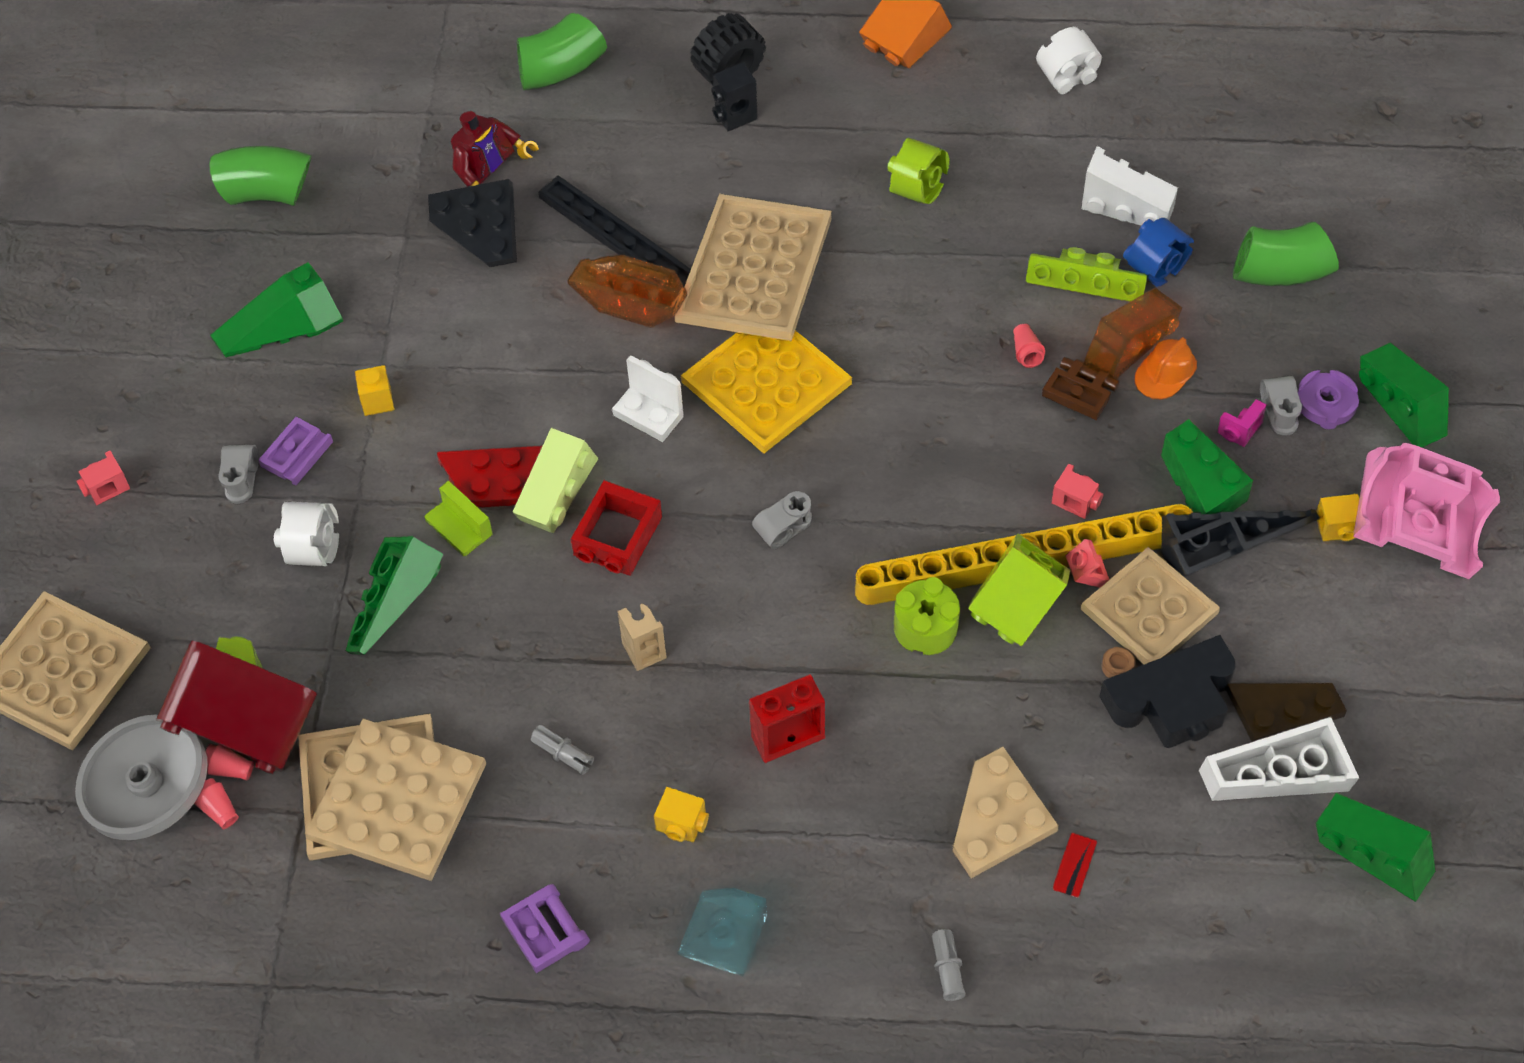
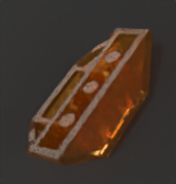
M625 255L600 257L591 261L590 259H581L568 279V284L598 312L650 328L674 317L688 295L675 270Z

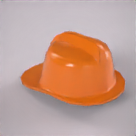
M1182 337L1180 340L1166 339L1159 342L1139 365L1135 372V384L1144 396L1152 399L1172 397L1193 376L1197 369V360L1187 345L1186 339Z

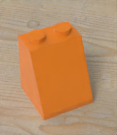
M881 0L859 33L864 40L863 45L875 54L879 51L885 55V59L895 66L901 64L909 69L950 31L952 25L942 5L935 0Z

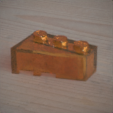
M1154 288L1104 316L1100 320L1085 357V365L1096 371L1102 369L1110 373V377L1117 379L1163 338L1171 335L1177 329L1180 323L1178 318L1182 307L1157 288Z

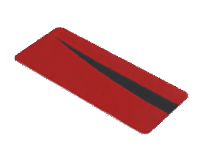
M1071 833L1053 885V890L1076 898L1079 897L1097 844L1096 840Z

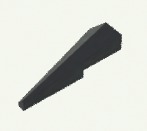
M1315 509L1291 512V510H1282L1280 512L1238 511L1220 512L1217 514L1191 513L1188 515L1169 513L1162 517V555L1170 566L1183 577H1187L1311 524L1320 518Z

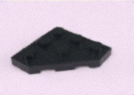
M510 179L428 194L429 221L435 227L450 236L488 267L517 262L513 183Z

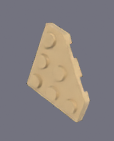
M1004 747L975 761L953 846L954 854L970 878L981 874L1058 831V824Z

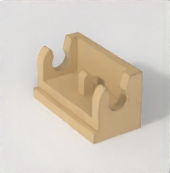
M644 604L640 605L644 618L639 621L632 618V614L627 608L618 611L622 644L637 671L666 659L663 626L660 621L656 622L652 612Z

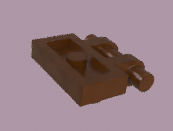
M1064 357L1060 364V368L1064 370L1056 367L1043 388L1042 396L1097 420L1111 396V391L1104 388L1115 392L1120 381L1110 377V373L1102 369L1096 371L1085 366L1086 363L1079 359L1074 361ZM1079 377H1083V378H1085V379H1087V380H1089V381H1092V383H1091V382H1088V381H1086V380H1084V379H1082V378H1079Z

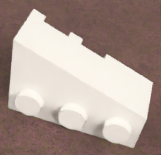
M1097 146L1086 172L1081 209L1137 225H1142L1148 219L1155 221L1164 217L1169 220L1174 209L1178 188L1146 171L1143 175L1128 167L1129 162L1123 159L1117 162L1104 155L1105 150Z

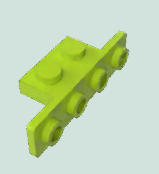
M1071 247L1063 249L1060 258L1031 254L1026 282L1141 303L1147 275L1119 269L1121 259L1115 258L1112 254L1103 252L1097 255L1090 254L1081 248Z

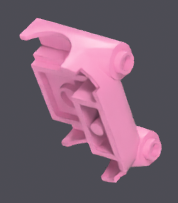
M1403 442L1401 446L1379 447L1370 451L1366 456L1353 537L1379 547H1383L1388 541L1441 560L1440 569L1470 579L1483 567V562L1478 557V541L1486 519L1500 503L1498 489L1493 490L1490 484L1481 477L1482 471L1419 446Z

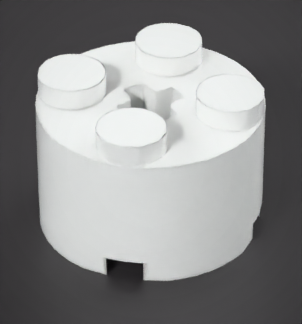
M1069 27L1057 32L1050 38L1052 43L1047 48L1043 45L1037 53L1036 61L1060 94L1069 92L1077 84L1083 83L1087 85L1093 82L1097 77L1096 70L1102 60L1101 54L1083 29L1080 31L1078 27Z
M284 502L281 510V526L274 533V544L276 547H281L284 562L289 565L327 566L326 563H332L339 545V533H334L333 523H339L335 507L332 504Z

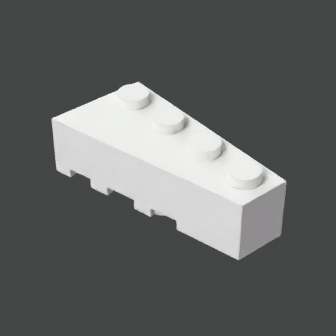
M1331 717L1207 756L1199 769L1212 801L1350 791L1359 779Z

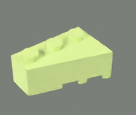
M553 428L550 429L513 510V513L520 521L554 533L556 528L563 523L568 508L598 460V457L585 440Z

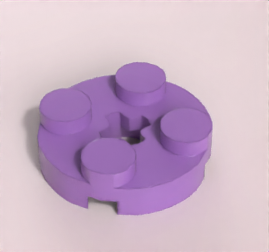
M1320 370L1310 372L1301 380L1297 390L1302 404L1301 413L1310 421L1320 424L1322 428L1328 430L1349 421L1355 415L1359 405L1358 388L1355 382L1344 373L1330 370V373H1320ZM1330 394L1333 396L1332 401H1325L1321 395L1328 396Z

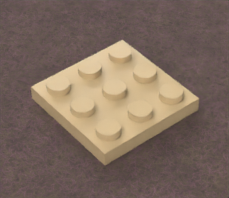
M1149 547L1088 597L1081 605V610L1125 649L1129 650L1142 664H1147L1174 653L1218 615L1220 609L1217 604Z

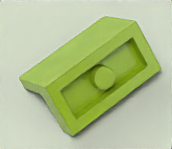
M447 481L439 488L442 502L425 515V520L462 556H467L493 535L490 520L450 481Z

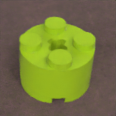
M907 138L898 155H893L888 163V172H891L890 192L919 203L931 204L943 188L944 183L940 182L942 173H948V152L933 145Z
M936 577L915 581L904 587L896 596L894 611V633L899 643L907 650L912 652L913 650L921 651L923 655L938 654L949 648L955 640L959 626L960 604L956 594Z

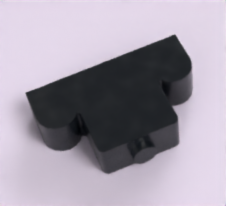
M1218 635L1104 680L1099 697L1112 720L1117 725L1124 728H1132L1140 724L1143 716H1147L1164 747L1171 748L1188 740H1201L1209 732L1223 726L1228 707L1219 692L1225 691L1227 684L1231 683L1236 662L1221 635Z

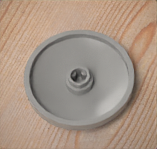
M158 715L137 717L110 730L91 748L78 772L75 793L77 805L83 817L101 834L118 840H137L153 836L176 823L195 803L206 780L207 754L203 743L196 734L190 731H181L179 736L169 733L160 728L162 723L156 721Z

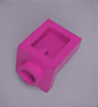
M1256 399L1249 409L1246 407L1242 409L1238 418L1224 412L1220 417L1218 434L1230 442H1235L1245 447L1263 423L1267 404Z

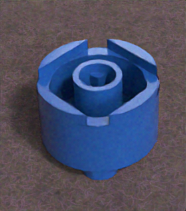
M1164 217L1155 221L1151 219L1146 220L1139 229L1140 235L1136 241L1129 245L1123 253V258L1127 260L1128 265L1138 273L1146 274L1147 280L1156 287L1168 282L1164 279L1167 275L1172 273L1175 276L1183 268L1193 251L1189 244L1194 243L1190 236Z

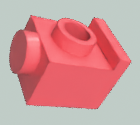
M110 450L105 452L106 458L78 471L81 479L76 482L84 497L91 495L96 506L130 489L123 471Z
M1068 464L1054 485L1052 504L1085 519L1091 509L1097 510L1104 494L1098 491V483L1086 475H1079L1073 472L1074 466Z

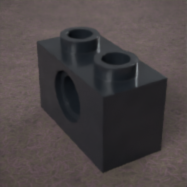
M740 63L713 74L714 87L711 88V92L715 100V106L712 107V111L718 123L722 122L726 130L731 131L758 120L756 80L746 65Z

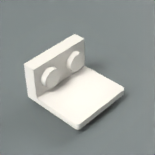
M629 356L626 362L630 388L612 408L613 416L663 442L683 418L681 383L674 375L663 373L654 368L648 361Z

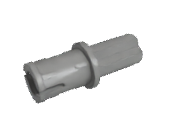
M539 725L533 731L531 741L553 755V759L556 762L561 760L581 775H584L590 769L579 762V759L586 764L592 765L594 756L573 745L570 738L566 737L564 739L543 725Z
M939 929L932 934L937 960L934 968L940 975L944 1000H959L966 996L960 972L962 960L957 957L952 931L950 929Z

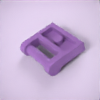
M554 884L545 886L500 913L502 921L536 973L569 953L581 950L590 942L586 932L579 930L560 901V893ZM543 905L548 906L567 935V938L562 941L558 940L538 909Z

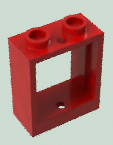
M603 480L571 537L573 555L585 563L593 562L604 566L612 573H623L631 576L662 519L661 501ZM605 508L640 520L625 551L589 538Z
M811 674L749 699L751 737L764 763L825 739V700ZM789 707H794L792 711L787 710ZM794 737L795 741L790 742L788 741V738Z

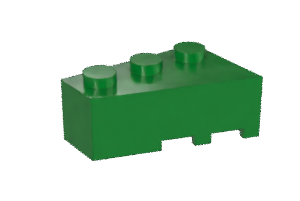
M1388 343L1360 356V381L1412 445L1423 448L1448 435L1449 387L1392 343Z
M1189 419L1165 435L1161 457L1176 486H1179L1184 494L1187 507L1193 513L1217 514L1220 512H1233L1248 501L1253 480Z
M1336 793L1316 822L1319 843L1415 902L1436 871L1430 831Z

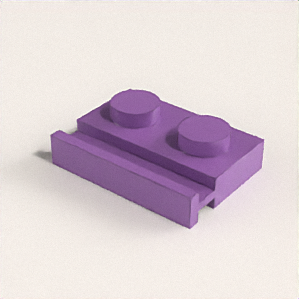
M295 417L259 458V464L262 468L280 478L290 480L296 486L333 443L332 436L328 433H322L319 428Z

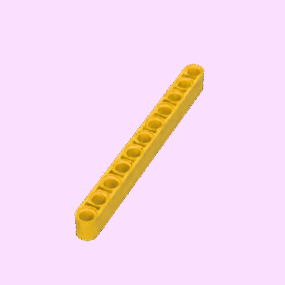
M1175 504L1020 535L1065 567H1069L1065 555L1084 539L1092 541L1096 554L1101 555L1102 560L1141 553L1148 547L1151 550L1161 549L1162 517L1169 513L1188 515L1193 513V511L1185 505ZM1015 536L863 565L856 572L855 596L861 603L866 605L895 601L897 594L904 587L915 581L926 580L930 577L940 579L943 584L951 589L982 584L997 564V562H992L990 559L999 561ZM1051 547H1057V548H1060V550H1055V549H1052ZM959 565H965V566H968V567H967V568H961V567H958V566H959ZM928 571H934V572H937V573H936V574H930V573H927V572H928ZM897 577H904V578H906V579H905V580H898V579H896V578H897ZM866 583H873V584H875V585H873V586H866V585H864V584H866Z

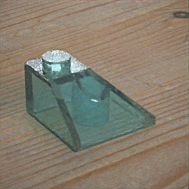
M736 888L702 891L679 947L678 955L744 976L767 917V899Z

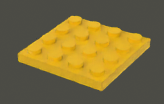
M795 330L792 341L737 332L681 375V382L765 454L852 385V377Z

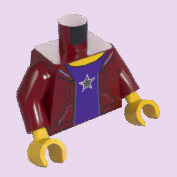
M467 111L459 118L462 128L451 139L453 148L452 168L467 187L479 185L514 152L513 145L517 147V153L522 159L532 158L526 152V146L532 151H537L538 145L534 141L523 142L519 139L520 135L494 117L486 118L476 115L473 111Z

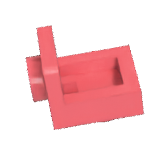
M1084 539L1065 555L1075 582L1100 588L1110 580L1101 555L1096 554L1091 540Z

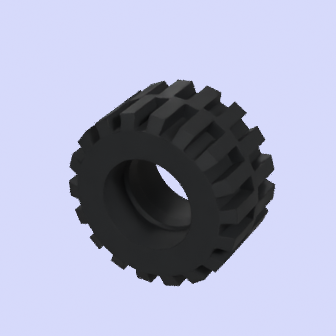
M727 13L725 16L721 15L716 20H712L708 23L707 27L700 31V35L694 41L695 45L691 48L690 53L692 55L690 59L693 63L692 65L714 87L713 74L740 63H744L751 74L757 71L760 62L764 59L763 54L766 51L764 44L766 42L762 35L740 14Z

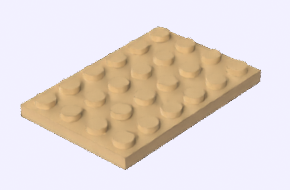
M719 194L674 313L675 322L792 341L832 220V211Z

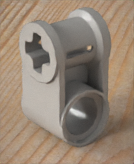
M1287 376L1261 380V400L1267 404L1266 411L1272 430L1280 435L1293 434L1298 428V416L1302 411V404L1294 377Z
M227 445L222 447L218 478L221 485L225 487L226 498L231 503H244L252 497L255 474L259 463L256 445Z
M800 491L789 493L771 507L762 510L752 521V526L771 549H777L810 526L812 522V513L810 511L811 499L807 494Z

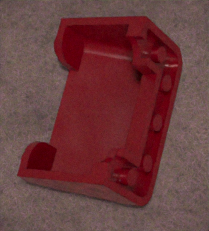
M192 640L156 721L162 723L161 729L179 736L181 731H190L248 755L256 761L255 768L269 774H274L275 770L282 772L317 693L287 678Z

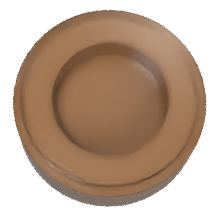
M1111 648L1103 656L1102 671L1108 678L1132 670L1135 668V657L1125 648Z

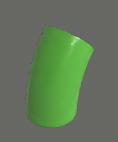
M570 13L560 22L543 32L517 38V54L522 90L556 84L589 67L607 49L606 40L601 31L582 15Z
M272 146L233 148L215 153L211 157L209 163L210 174L218 193L230 205L265 200L294 206L306 179L312 156L296 150Z
M1311 221L1298 227L1283 230L1262 229L1251 226L1240 245L1234 264L1233 279L1265 286L1302 284L1337 272L1339 262L1329 237L1316 222Z

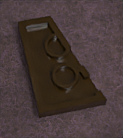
M1228 683L1226 688L1251 742L1329 717L1332 720L1343 718L1347 712L1333 683Z

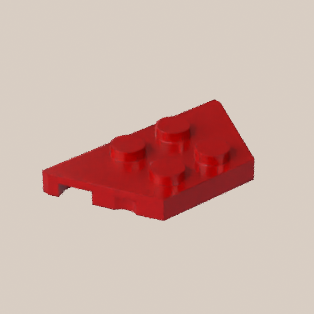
M543 446L437 452L439 464L446 471L450 482L478 508L515 506Z

